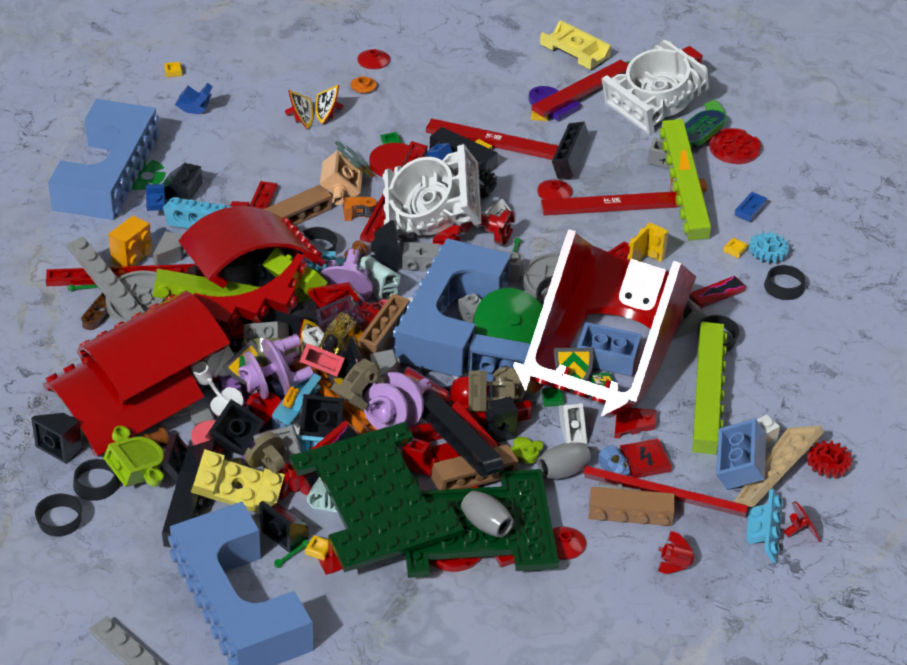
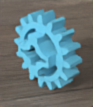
M763 231L761 235L756 233L755 237H751L749 249L750 254H754V258L759 257L760 261L766 260L767 263L770 260L777 263V259L783 261V257H787L789 245L788 240H784V236L778 237V233L772 234L771 231L765 234Z

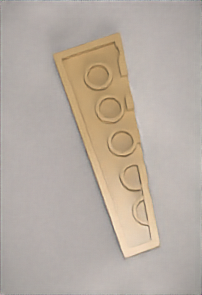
M821 425L787 428L765 458V480L745 485L734 502L747 505L748 508L754 507L812 445L819 441L818 438L824 433Z

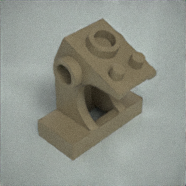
M363 359L352 367L340 385L334 383L330 389L339 397L344 398L345 401L364 411L368 405L362 398L364 388L369 383H384L386 378L384 376L381 377V369L377 363Z
M469 371L468 411H486V402L510 396L514 402L515 399H518V394H516L518 384H515V381H507V378L496 377L495 381H487V371ZM487 386H492V397H486Z

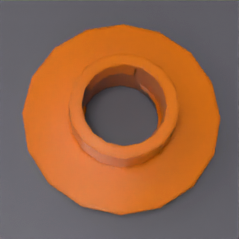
M366 76L357 77L350 84L351 88L358 93L372 92L377 85L374 79Z

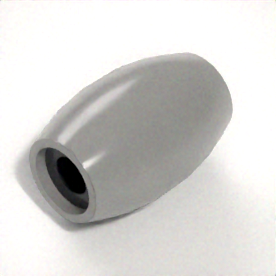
M563 443L543 453L537 460L538 469L542 470V475L545 479L566 478L580 472L585 466L590 464L591 454L584 443Z
M471 491L464 497L461 503V509L467 519L475 527L488 535L501 538L507 535L513 527L514 519L507 508L497 499L486 493Z

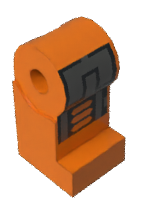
M344 197V220L352 221L353 217L370 218L377 205L376 199L372 197Z

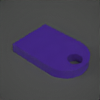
M549 86L534 87L529 92L528 101L533 105L559 90ZM574 101L548 116L559 121L580 110L581 103Z

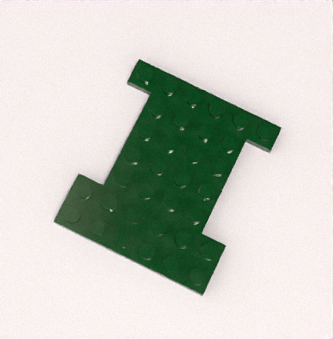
M406 422L289 456V461L296 476L313 471L318 472L346 528L345 530L328 535V541L344 573L464 534V528L448 499L444 498L427 504L402 458L397 446L413 442V435Z
M542 470L501 471V486L421 491L427 504L447 498L464 528V534L405 553L408 578L429 577L428 560L513 555L515 571L558 569L559 561ZM413 476L416 484L419 487L418 476ZM471 491H479L501 502L514 519L510 532L504 537L499 538L488 535L475 527L461 509L464 497Z

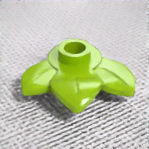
M517 437L513 440V446L510 448L516 458H520L525 464H531L537 461L539 452L543 449V443L540 440L531 442L529 438Z

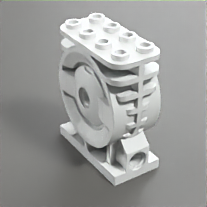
M663 40L660 42V46L655 45L652 50L645 51L633 58L627 67L626 74H617L613 78L606 75L602 78L605 103L644 132L651 135L655 132L654 125L663 120L664 117L679 113L694 99V96L698 97L701 91L709 89L708 69L705 65L700 64L693 57L684 53L683 50L675 47L670 41Z
M464 144L457 146L458 151L447 154L443 160L435 157H421L410 161L403 167H395L394 172L391 169L385 170L383 174L385 189H383L385 197L384 211L386 213L384 225L390 220H394L398 241L404 240V234L407 238H413L414 232L418 236L437 234L454 223L461 224L472 221L474 225L481 224L478 162Z

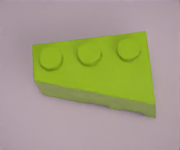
M276 247L262 265L275 277H278L291 264L293 257L289 254L286 256ZM308 267L306 274L302 275L299 287L295 292L304 299L307 297L312 299L307 293L308 289L326 286L328 282L315 270Z

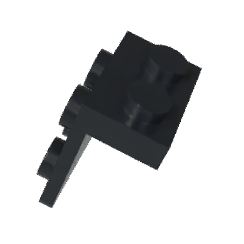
M178 434L171 435L161 465L176 481L180 470L197 472L204 450L214 452L217 442L212 439L188 447Z

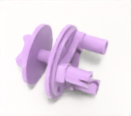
M349 249L343 266H338L335 260H328L325 269L319 275L328 282L326 286L350 282L361 296V300L358 303L362 305L363 301L371 296L373 286L368 278L369 271L366 269L358 270L357 261L360 252L355 250V254H353L354 249ZM344 311L338 315L345 316Z
M297 334L273 342L268 339L262 340L261 345L268 365L260 368L253 354L248 351L244 353L246 365L238 370L239 377L247 382V392L251 393L257 390L263 399L269 397L267 383L264 378L271 375L273 379L279 381L284 395L287 394L291 386L296 387L297 384L313 376L310 366L296 372L290 370L289 367L294 365L296 360L300 359V357L293 359L299 356L297 351L284 356L285 351L301 345Z
M388 372L381 375V377L384 376L386 378V381L378 384L373 383L364 395L363 400L368 403L364 410L368 421L376 429L401 422H406L408 427L415 426L423 415L424 402L422 395L431 389V383L426 384L429 382L427 378L414 382L408 376L398 372Z

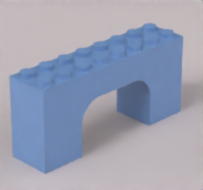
M96 99L85 118L88 147L111 151L105 160L97 164L86 165L66 161L59 162L48 181L52 211L114 220L117 213H120L121 205L123 202L125 203L128 192H131L133 182L137 180L139 171L143 169L145 160H148L149 152L151 149L153 150L156 139H159L160 129L157 126L159 116L156 114V108Z
M447 238L444 245H440L438 255L434 256L431 268L428 267L425 279H422L420 282L419 290L414 292L413 301L408 303L406 313L402 314L399 326H396L394 329L393 337L395 338V343L393 345V352H395V357H399V361L418 367L424 366L426 369L457 377L462 376L468 365V350L473 334H475V324L446 317L444 314L453 301L475 293L482 300L492 291L507 288L510 276L511 254Z
M243 501L170 526L171 535L168 536V540L172 548L170 550L173 563L177 562L178 572L181 578L185 577L189 593L193 592L197 608L201 607L203 619L206 624H210L213 638L218 639L222 655L228 657V665H277L314 651L313 622L295 591L265 602L251 603L242 600L236 594L225 574L231 569L261 559L259 529Z

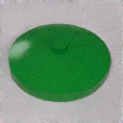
M502 288L492 291L480 301L474 312L473 324H475V334L531 344L543 306L532 295L519 289Z

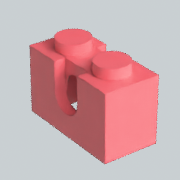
M306 343L298 362L337 377L345 358Z

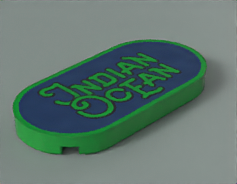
M704 110L695 114L684 123L690 147L694 144H697V146L704 144L726 125V114L719 110Z

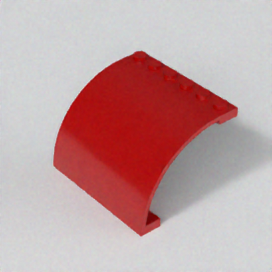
M251 206L229 207L210 213L194 223L178 240L206 278L223 289L228 282L220 271L237 257L256 249L287 247L301 251L307 259L320 267L326 262L321 256L323 253L316 249V246L304 236V233L298 230L299 228L285 216L282 219L270 211Z
M183 291L177 295L173 294L167 297L160 304L156 303L150 306L143 313L139 312L133 315L126 322L122 321L116 324L113 329L99 333L91 341L86 340L82 342L78 347L77 354L80 359L89 354L93 357L119 394L118 399L123 405L226 349L230 341L203 303L192 293Z
M90 354L81 358V363L76 366L72 363L64 367L63 373L59 375L53 373L45 378L46 382L42 383L45 390L49 391L52 389L58 395L72 416L79 421L80 428L92 446L90 449L94 456H99L106 452L108 445L115 442L112 439V433L116 426L126 427L130 431L129 438L204 397L189 369L122 405L118 399L119 394Z

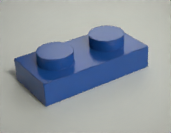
M751 192L735 209L734 215L751 221L767 204V198Z

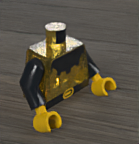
M340 312L327 327L319 348L339 355L347 346L350 338L353 339L355 335V341L358 342V339L364 332L361 331L362 328L352 315Z

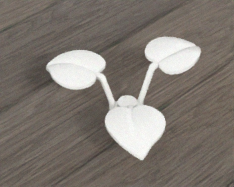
M229 346L211 356L206 363L200 362L193 366L196 383L198 382L202 385L210 384L217 397L211 401L210 405L213 413L218 416L230 399L241 406L244 405L243 396L237 389L228 387L220 393L212 381V377H217V375L221 377L229 375L222 367L234 356ZM192 403L171 416H183L189 413L188 411L193 409L194 404Z

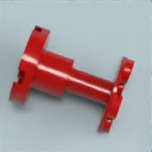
M504 210L500 216L493 214L488 216L481 215V224L478 225L483 226L485 231L494 234L495 244L503 246L507 244L513 232L511 223H515V212ZM472 221L461 223L460 232L465 234L469 232L473 225Z

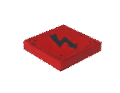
M658 438L620 445L619 450L627 459L631 477L640 478L671 472L672 466Z

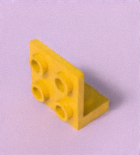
M649 222L644 228L640 229L635 237L631 238L629 242L630 252L627 259L640 262L646 255L662 262L666 255L668 230Z

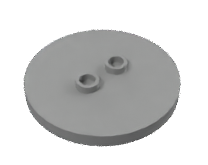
M560 252L537 256L526 264L522 277L523 286L527 293L537 299L536 290L540 282L554 275ZM549 287L542 291L539 299L540 302H545Z
M134 271L118 278L144 311H147L150 306L156 303L160 304L165 301L163 298L152 297L157 272ZM106 297V308L110 317L116 323L126 322Z

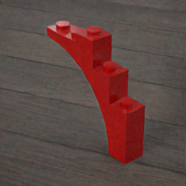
M297 253L291 264L278 277L253 291L224 297L208 296L194 293V296L208 309L221 329L231 332L233 327L238 324L240 317L261 323L263 317L267 316L269 308L290 314L292 309L297 306L298 297L295 290L299 287L302 275L306 274L308 264L305 255Z

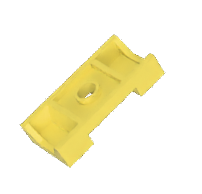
M562 20L558 22L553 33L548 35L542 32L540 35L541 45L551 50L558 47L578 58V64L590 70L611 55L610 44Z
M204 450L191 493L229 505L243 501L247 510L260 514L259 503L261 501L277 503L285 474L273 473L266 468L262 472L224 460L225 455ZM232 482H240L243 488H234Z

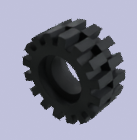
M478 165L479 180L484 183V185L479 184L480 197L485 199L495 189L497 177H494V172L490 173V168L486 170V166L483 165L481 168Z

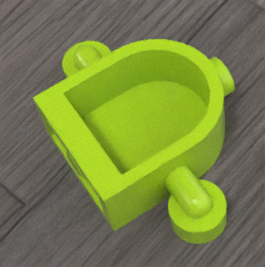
M116 426L112 433V439L115 442L108 445L103 459L125 487L145 481L150 486H159L164 477L163 473L159 470L164 457V450L151 439L145 437L129 438L130 431L126 427Z

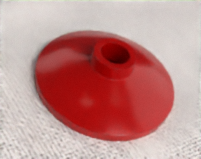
M369 49L361 52L357 57V61L364 68L381 69L389 64L390 57L382 50Z
M550 179L538 185L537 193L542 199L570 198L572 196V188L562 180Z
M566 526L553 528L558 559H575L584 552L586 540L581 532Z

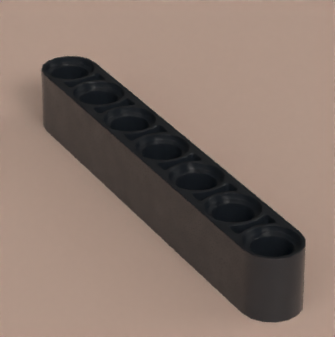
M430 390L423 393L424 410L422 418L480 476L486 477L503 471L504 463L501 456L435 391Z

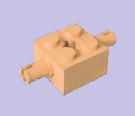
M335 151L322 162L320 185L333 194L332 202H335V205H341L344 202V197H356L361 193L362 172L351 164L350 160L345 158L341 152Z

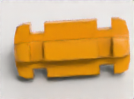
M291 386L282 405L292 408L299 389Z

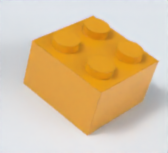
M134 215L108 234L111 262L117 266H136L153 252L150 223Z

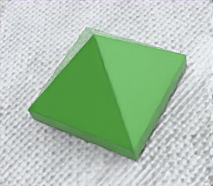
M718 100L704 104L706 110H719L725 113Z

